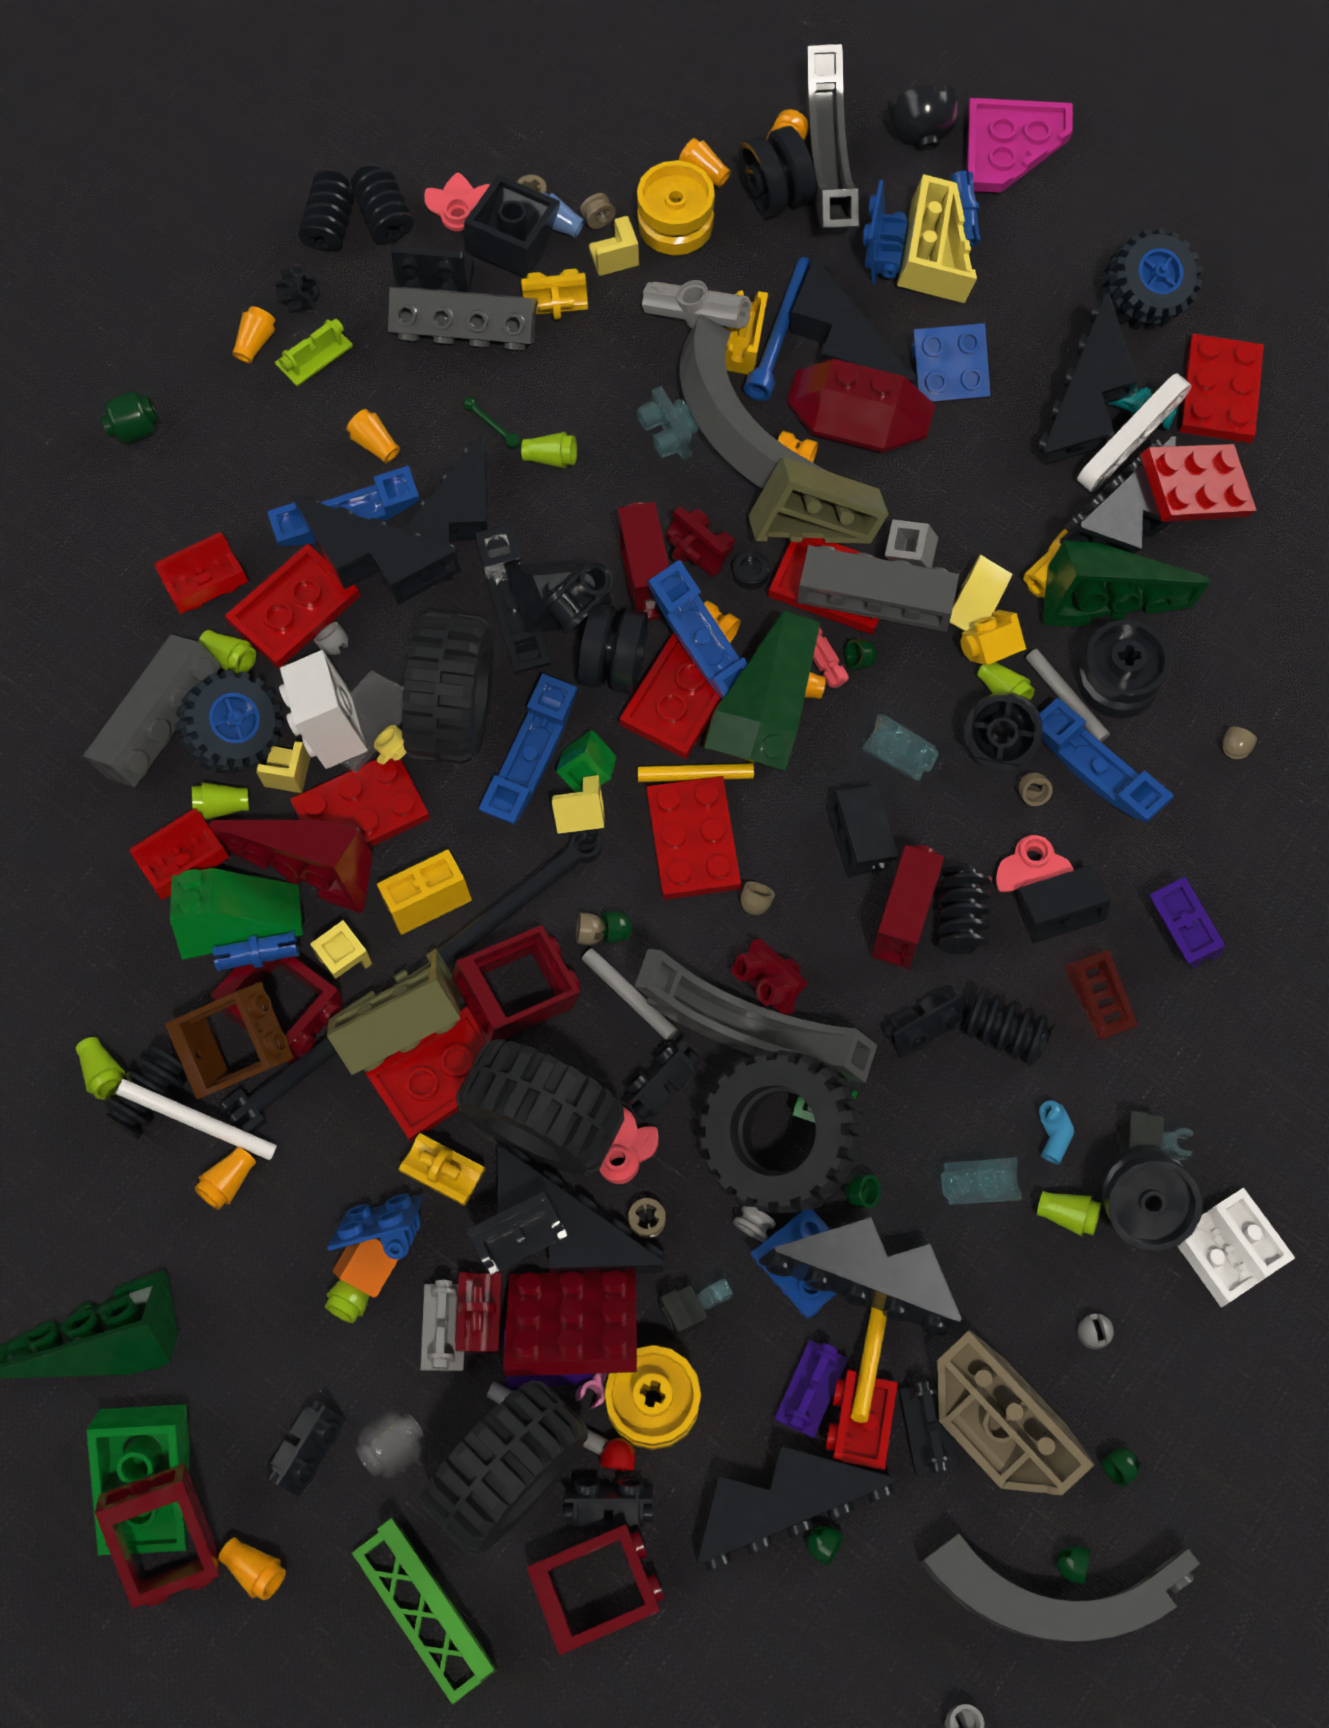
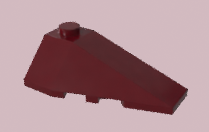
M212 820L209 824L212 833L226 851L261 869H267L270 864L277 872L286 877L287 882L299 885L303 881L319 889L317 893L318 898L328 903L360 914L364 910L372 852L364 840L363 832L356 826L349 823L341 825L329 820Z

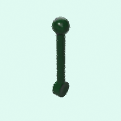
M466 397L463 400V407L468 411H473L502 436L509 449L514 450L520 446L519 436L514 433L509 434L477 406L475 398Z

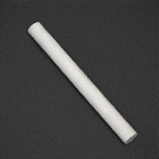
M122 1079L115 1093L267 1160L272 1158L277 1145L125 1079Z

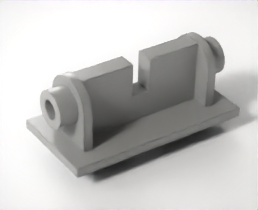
M437 1280L435 1284H424L421 1371H464V1352L455 1351L458 1284H452L450 1280Z

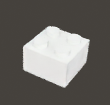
M323 650L280 668L284 684L279 686V690L285 704L291 709V713L286 715L289 726L296 736L302 735L304 746L311 758L317 756L327 769L368 751L353 695Z

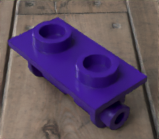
M809 1340L774 1420L814 1438L835 1391L836 1381L840 1379L849 1358L838 1354V1350L826 1343L819 1345Z

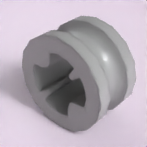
M743 1205L741 1209L743 1216L736 1217L733 1223L750 1237L765 1242L768 1238L766 1231L773 1229L776 1222L764 1212L758 1211L756 1207H746Z

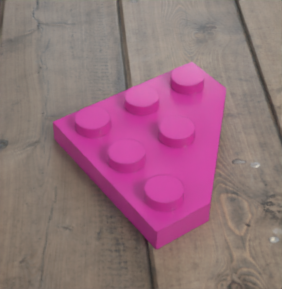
M970 98L968 104L967 172H973L974 191L1003 192L1070 141L1073 131V103Z

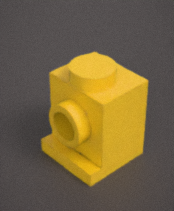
M1002 610L992 612L993 617L977 620L973 623L974 628L962 632L961 648L965 656L969 658V661L989 665L1025 650L1026 646L1017 613Z

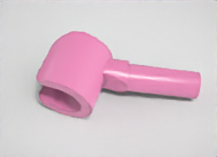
M609 1373L595 1374L592 1380L581 1385L575 1394L576 1401H580L586 1389L590 1388L596 1394L595 1402L590 1409L602 1404L605 1400V1387L603 1385Z

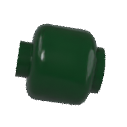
M134 390L106 401V415L101 417V422L110 438L116 436L121 443L126 445L154 434L155 423L159 422L157 412L149 396H142Z

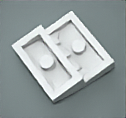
M1244 1188L1203 1214L1193 1234L1177 1246L1221 1308L1295 1259L1294 1255Z

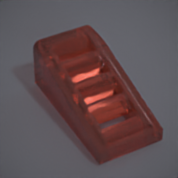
M1109 950L1065 965L1070 981L1099 1040L1138 1026ZM1098 967L1100 974L1087 978L1085 971ZM1105 982L1107 989L1093 993L1091 986ZM1112 996L1115 1003L1099 1009L1097 1001ZM1117 1011L1120 1012L1122 1018L1105 1024L1104 1016Z

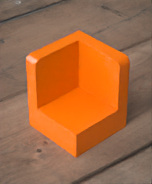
M375 1238L347 1246L334 1267L333 1273L339 1279L369 1296L377 1297L399 1259H392L387 1256L381 1240Z

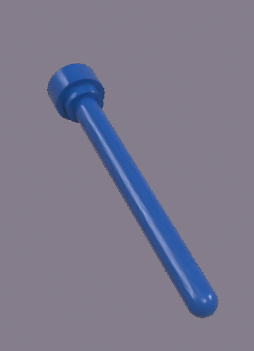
M801 257L797 261L759 367L750 372L745 381L743 390L748 397L754 400L766 401L770 399L775 381L772 371L791 321L793 307L811 266V261L807 257Z

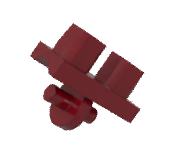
M679 507L673 512V522L665 535L675 547L672 559L675 562L681 560L682 564L689 559L713 578L720 573L725 559L731 554L735 539L726 531L719 532L716 535L708 530L710 524L708 516L699 508L688 513L683 507Z
M762 939L753 940L748 952L739 954L731 969V973L740 982L748 981L756 989L757 998L765 1006L773 1005L784 1015H791L793 1013L795 1000L808 983L799 974L800 966L793 959L783 960Z
M459 1272L456 1352L499 1353L502 1273L491 1275L490 1273Z

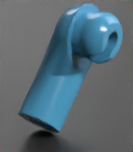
M1048 1100L1042 1103L1039 1109L1041 1122L1049 1136L1041 1157L1050 1163L1059 1165L1074 1135V1126L1065 1108L1056 1101Z

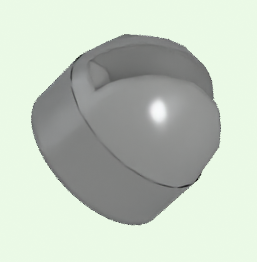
M333 622L316 635L314 642L326 654L333 656L341 653L338 648L339 646L347 648L348 636L338 622Z
M1093 1313L1081 1320L1077 1332L1084 1346L1097 1350L1104 1348L1111 1342L1114 1328L1106 1316ZM1092 1320L1099 1321L1104 1340L1098 1341L1096 1328Z
M969 1704L953 1707L947 1713L944 1722L945 1728H959L955 1719L958 1713L963 1728H984L982 1714L976 1707Z

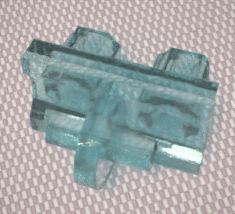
M662 386L653 389L652 401L637 409L639 423L645 431L658 425L663 427L664 431L653 435L655 449L661 458L677 452L682 460L692 456L689 443L692 441V434L696 433L700 428L693 418L688 405L682 399H678L672 404Z
M878 714L875 720L874 731L862 749L909 778L920 781L923 772L931 771L938 757V751L935 749L936 746L886 715Z
M1017 1157L944 1163L945 1172L941 1174L944 1197L948 1198L949 1205L1021 1200V1191L1017 1182Z

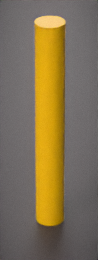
M753 763L638 767V782L689 781L723 776L724 780L754 779Z
M871 1307L851 1412V1419L860 1423L868 1421L887 1317L883 1315V1311Z

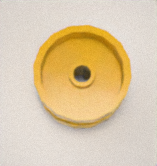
M677 160L662 162L653 166L641 177L637 188L639 234L648 246L660 253L682 255L701 248L707 242L714 227L713 209L715 201L713 182L707 173L693 163Z
M654 1345L637 1348V1373H609L604 1394L609 1420L619 1436L628 1440L635 1447L650 1450L670 1447L687 1436L697 1420L701 1398L697 1374L687 1359L672 1349ZM650 1392H657L661 1396V1403L655 1401L654 1407H649L646 1405L645 1396Z

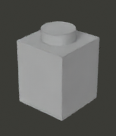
M893 519L885 557L889 561L904 560L915 566L932 568L938 536L929 524Z

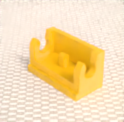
M740 290L735 295L744 296V293ZM758 291L754 302L751 303L750 320L745 328L726 327L727 330L732 332L725 352L727 371L749 374L754 370L768 293Z
M449 849L377 883L385 905L391 913L401 935L472 901L465 879Z

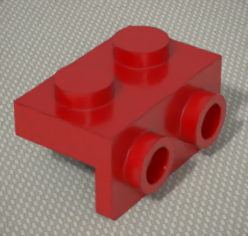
M221 532L154 564L180 614L188 610L197 609L205 602L222 594L231 593L239 586L248 582L242 567L233 555L225 536Z
M197 809L187 812L129 850L161 900L171 895L172 876L191 869L204 870L216 868L220 863L230 858Z
M847 1370L845 1380L837 1379L833 1405L840 1406L841 1408L838 1424H829L826 1449L833 1450L832 1461L884 1472L898 1382L875 1379L868 1421L860 1423L851 1419L858 1375L856 1371Z

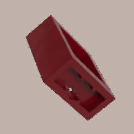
M634 502L626 507L618 508L619 546L633 610L648 612V621L664 619L665 616L647 583L648 580L669 567L655 502Z
M905 844L871 958L906 969L910 968L945 856L938 855L935 850L924 845L912 847Z
M542 925L457 960L451 977L487 1043L492 1040L505 1039L572 1009L580 994V983L577 975L572 969H567L561 959V950L558 942L553 936H548ZM532 954L555 997L506 1018L483 974Z
M295 957L266 961L262 967L257 968L253 964L236 967L210 995L213 1001L257 983H263L278 965L282 966L320 995L285 1035L293 1055V1059L286 1061L289 1064L298 1056H305L313 1047L316 1035L324 1026L328 1027V1020L342 1011L344 1003L338 989ZM237 1005L221 1011L248 1032Z
M185 1463L99 1494L95 1515L132 1609L144 1604L147 1606L158 1605L167 1600L173 1593L186 1588L190 1590L200 1589L219 1576V1551ZM178 1501L199 1558L140 1580L118 1523Z
M626 1524L526 1567L560 1656L660 1613L657 1603L665 1600L655 1573L646 1577L640 1559L648 1555L639 1532L635 1531L630 1534ZM621 1541L645 1605L573 1636L549 1572Z

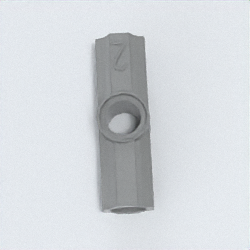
M692 280L681 286L661 282H648L643 290L642 307L645 313L685 319L686 324L690 328H693L701 314L720 326L740 329L741 327L745 328L750 320L751 301L747 296L710 291L706 284L699 280Z

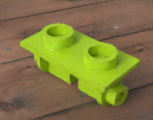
M335 318L332 321L327 319L324 322L325 325L312 333L309 338L302 340L289 351L284 350L282 357L275 361V365L297 387L353 347V344L341 333L344 331V328L338 319Z

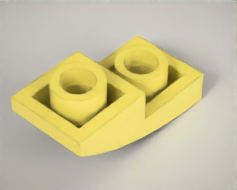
M979 555L960 587L962 589L954 601L949 623L964 632L974 628L973 623L977 620L991 617L1011 579L1012 573L984 556Z

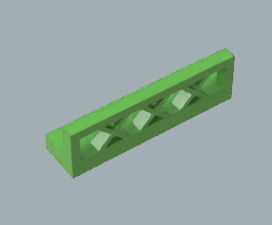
M391 1518L377 1529L379 1533L361 1545L352 1554L453 1705L496 1672L497 1668L397 1520ZM384 1541L396 1557L393 1573L376 1571L366 1557L368 1553ZM400 1566L403 1567L407 1575L399 1574ZM380 1577L392 1579L390 1591ZM398 1580L413 1582L421 1594L418 1611L402 1609L396 1602L395 1594ZM425 1603H427L433 1613L424 1612ZM405 1614L417 1616L415 1629ZM423 1617L438 1619L446 1631L443 1649L426 1646L420 1638ZM451 1640L458 1651L449 1650ZM430 1652L442 1654L440 1666ZM448 1655L463 1657L474 1673V1676L457 1690L454 1689L445 1675Z

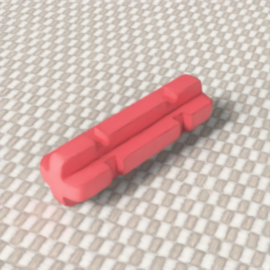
M819 627L813 660L819 671L824 672L823 677H826L828 686L838 688L846 683L849 677L844 667L839 666L840 660L827 638L822 637L823 632Z

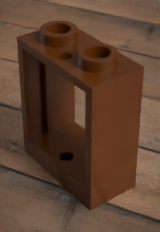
M261 982L231 993L165 1024L197 1100L293 1059L288 1046V1040L282 1032L273 1011L271 1000ZM237 1005L260 1062L229 1074L206 1018Z

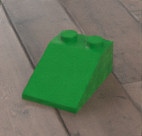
M214 868L204 870L191 869L172 876L170 923L182 960L212 954L213 946L248 941V937L258 935V938L289 933L290 931H295L296 937L303 935L301 891L299 885Z
M186 1404L99 1409L88 1426L87 1441L98 1556L111 1555L95 1515L99 1494L185 1463L189 1473L190 1443ZM178 1501L118 1523L130 1554L186 1551L188 1547V1527Z

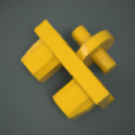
M566 269L558 276L547 277L541 272L528 273L526 279H521L523 297L537 298V314L553 313L554 320L561 319V312L588 309L585 273H579L577 269Z
M419 1133L409 1154L401 1163L399 1171L465 1206L484 1174L485 1167Z

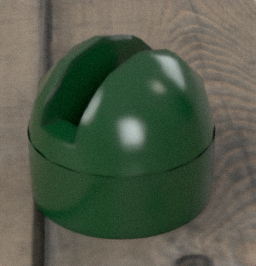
M851 639L845 647V661L851 669H866L876 662L878 652L871 641Z
M617 911L603 912L602 921L605 924V930L602 932L605 943L611 944L625 941L630 936L632 930V921L629 916Z
M859 1174L855 1175L850 1184H845L844 1193L851 1205L858 1208H873L880 1199L881 1187L874 1175Z
M1116 1448L1101 1459L1102 1468L1107 1476L1122 1488L1127 1487L1139 1474L1140 1462L1136 1459V1454L1128 1448Z
M828 1526L814 1528L806 1540L809 1554L815 1560L828 1567L840 1548L844 1534Z
M1069 1545L1063 1548L1058 1555L1059 1560L1057 1561V1568L1062 1577L1071 1582L1084 1585L1091 1549L1078 1545Z

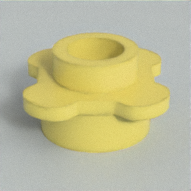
M390 725L385 728L374 742V748L380 753L377 762L381 765L385 764L389 759L399 760L406 754L403 746L402 730L396 725Z

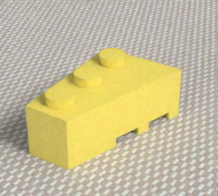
M923 174L911 201L908 218L909 225L897 286L965 303L977 280L975 269L971 267L969 257L971 248L969 240L965 238L963 229L965 219L958 186L955 182Z

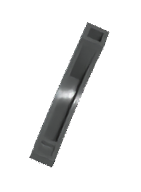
M842 44L807 46L806 104L807 121L809 124L808 143L809 155L816 177L817 188L814 201L818 220L822 227L859 226L858 188H855L852 181L846 144Z
M700 314L682 348L680 380L690 412L713 447L736 470L762 489H764L782 456L825 470L781 444L751 417L737 397L727 374L725 352L732 332Z
M656 949L647 950L634 987L648 996L647 1004L660 1013L703 1036L752 1056H755L756 1052L766 1050L773 1052L785 1050L818 1058L823 1063L830 1064L839 1071L838 1075L843 1079L866 1083L877 1045L856 1028L838 1027L806 1021L760 1007L705 982L663 951Z
M960 1533L954 1535L919 1562L931 1578L951 1598L971 1613L1012 1633L1058 1642L1093 1641L1116 1637L1138 1630L1160 1619L1177 1607L1166 1590L1170 1589L1175 1594L1194 1580L1190 1572L1200 1565L1189 1549L1180 1550L1139 1582L1117 1594L1091 1601H1067L1037 1595L1007 1581L989 1568L974 1553Z

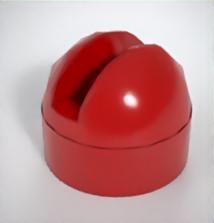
M623 1438L608 1441L601 1452L600 1467L634 1471L636 1458L634 1447L628 1440Z

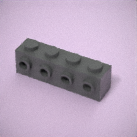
M394 286L390 287L388 332H397L398 339L419 341L421 334L432 335L433 342L454 344L455 338L469 339L468 345L490 347V341H502L506 349L525 350L526 344L535 342L537 298Z
M808 545L797 603L947 632L959 574L949 572L941 567L925 568L912 565L904 560L889 561L874 558L867 553L852 554L837 551L830 546L815 547Z
M170 635L83 757L106 778L135 788L138 782L145 777L148 768L160 751L167 746L170 737L175 732V724L180 721V717L176 716L177 708L183 704L181 700L184 695L208 675L216 673L221 664L200 642Z

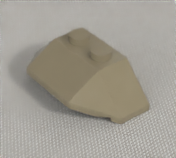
M968 1330L937 1360L939 1422L1000 1488L1063 1495L1094 1466V1462L1066 1423L1003 1356L972 1331Z

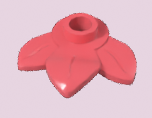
M458 172L451 177L443 190L426 188L425 204L431 212L441 216V221L446 228L452 231H463L465 219L490 184L481 185L473 189L466 178Z
M1030 835L1018 842L1013 855L1001 861L997 870L996 886L999 892H1011L1018 890L1020 887L1074 871L1068 859L1054 853L1053 846L1046 838ZM1027 852H1037L1040 855V860H1031L1027 856Z
M623 1107L624 1122L599 1169L600 1174L605 1180L615 1184H624L632 1180L639 1170L640 1163L654 1155L659 1143L658 1129L651 1126L637 1129L632 1113L625 1107ZM617 1158L625 1159L624 1163L619 1166L611 1164Z

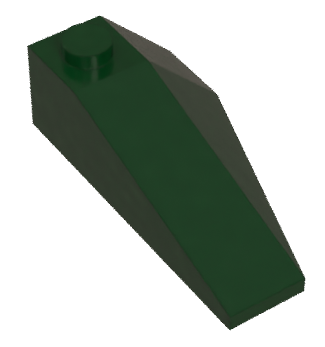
M1064 540L1048 565L1043 622L1047 626L1081 627L1091 625L1092 618L1111 616L1112 621L1125 619V614L1133 611L1145 610L1146 613L1151 615L1192 608L1210 584L1207 576L1098 542Z
M787 611L781 613L758 646L752 659L735 679V683L714 709L703 748L772 770L786 771L797 735L820 622Z
M163 1270L125 1282L112 1289L114 1297L94 1307L87 1301L77 1306L76 1313L71 1315L66 1321L58 1325L53 1321H47L1 1344L0 1378L131 1375L147 1369L156 1370L170 1363L178 1332L167 1274Z

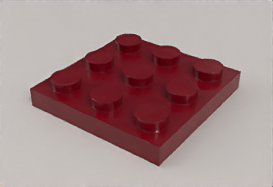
M611 1270L605 1272L570 1271L566 1273L509 1274L504 1376L637 1373L636 1271Z

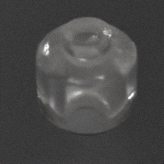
M388 1411L361 1430L359 1433L360 1445L356 1447V1452L365 1468L373 1476L381 1474L386 1478H391L421 1456L419 1439L423 1437V1432L411 1415L403 1417L395 1411Z

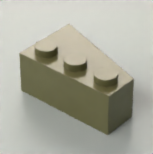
M782 456L748 516L755 541H767L768 537L789 538L790 542H802L803 538H824L825 543L871 544L887 518L888 511L880 489Z
M437 949L426 955L429 963L412 974L408 975L403 970L395 975L394 978L397 984L378 995L371 991L328 1020L327 1037L351 1075L361 1070L371 1071L384 1062L386 1057L398 1051L405 1053L412 1050L421 1042V1039L433 1033H445L453 1028L457 1021L461 1019L460 992Z

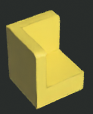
M628 216L614 219L615 237L589 245V250L599 276L639 265L638 241Z
M295 741L293 750L274 746L270 747L271 752L268 754L266 765L258 764L256 771L264 787L302 793L311 759L304 743Z
M599 775L583 777V792L554 795L552 797L558 834L604 828V804Z
M344 920L310 943L318 960L324 963L335 979L359 962L365 969L372 965L366 949Z

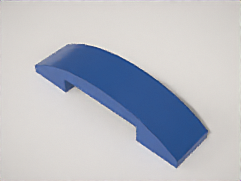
M405 466L374 476L375 485L321 503L336 509L343 507L357 516L369 520L377 518L384 522L414 505L420 500L410 468ZM294 503L267 511L278 546L316 543L302 521Z
M678 560L648 580L647 583L676 637L707 682L723 700L735 683L737 676L745 669L748 663L744 657H738L698 594L701 591L681 560Z
M542 673L527 705L528 714L499 775H494L478 809L480 812L515 826L532 799L552 759L572 710L578 687Z
M1056 698L1040 713L1043 721L1042 740L1081 781L1116 808L1137 820L1147 823L1174 798V795L1144 770L1139 775L1085 729L1086 720L1060 698Z

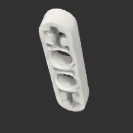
M1178 373L1172 375L1088 462L1080 472L1077 480L1090 492L1097 490L1182 402L1192 385Z

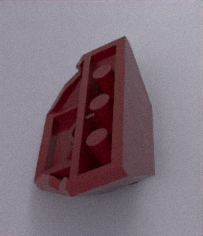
M831 359L797 370L787 399V405L791 410L795 411L799 419L813 435L883 453L906 446L914 441L925 440L936 406L905 376L837 359Z

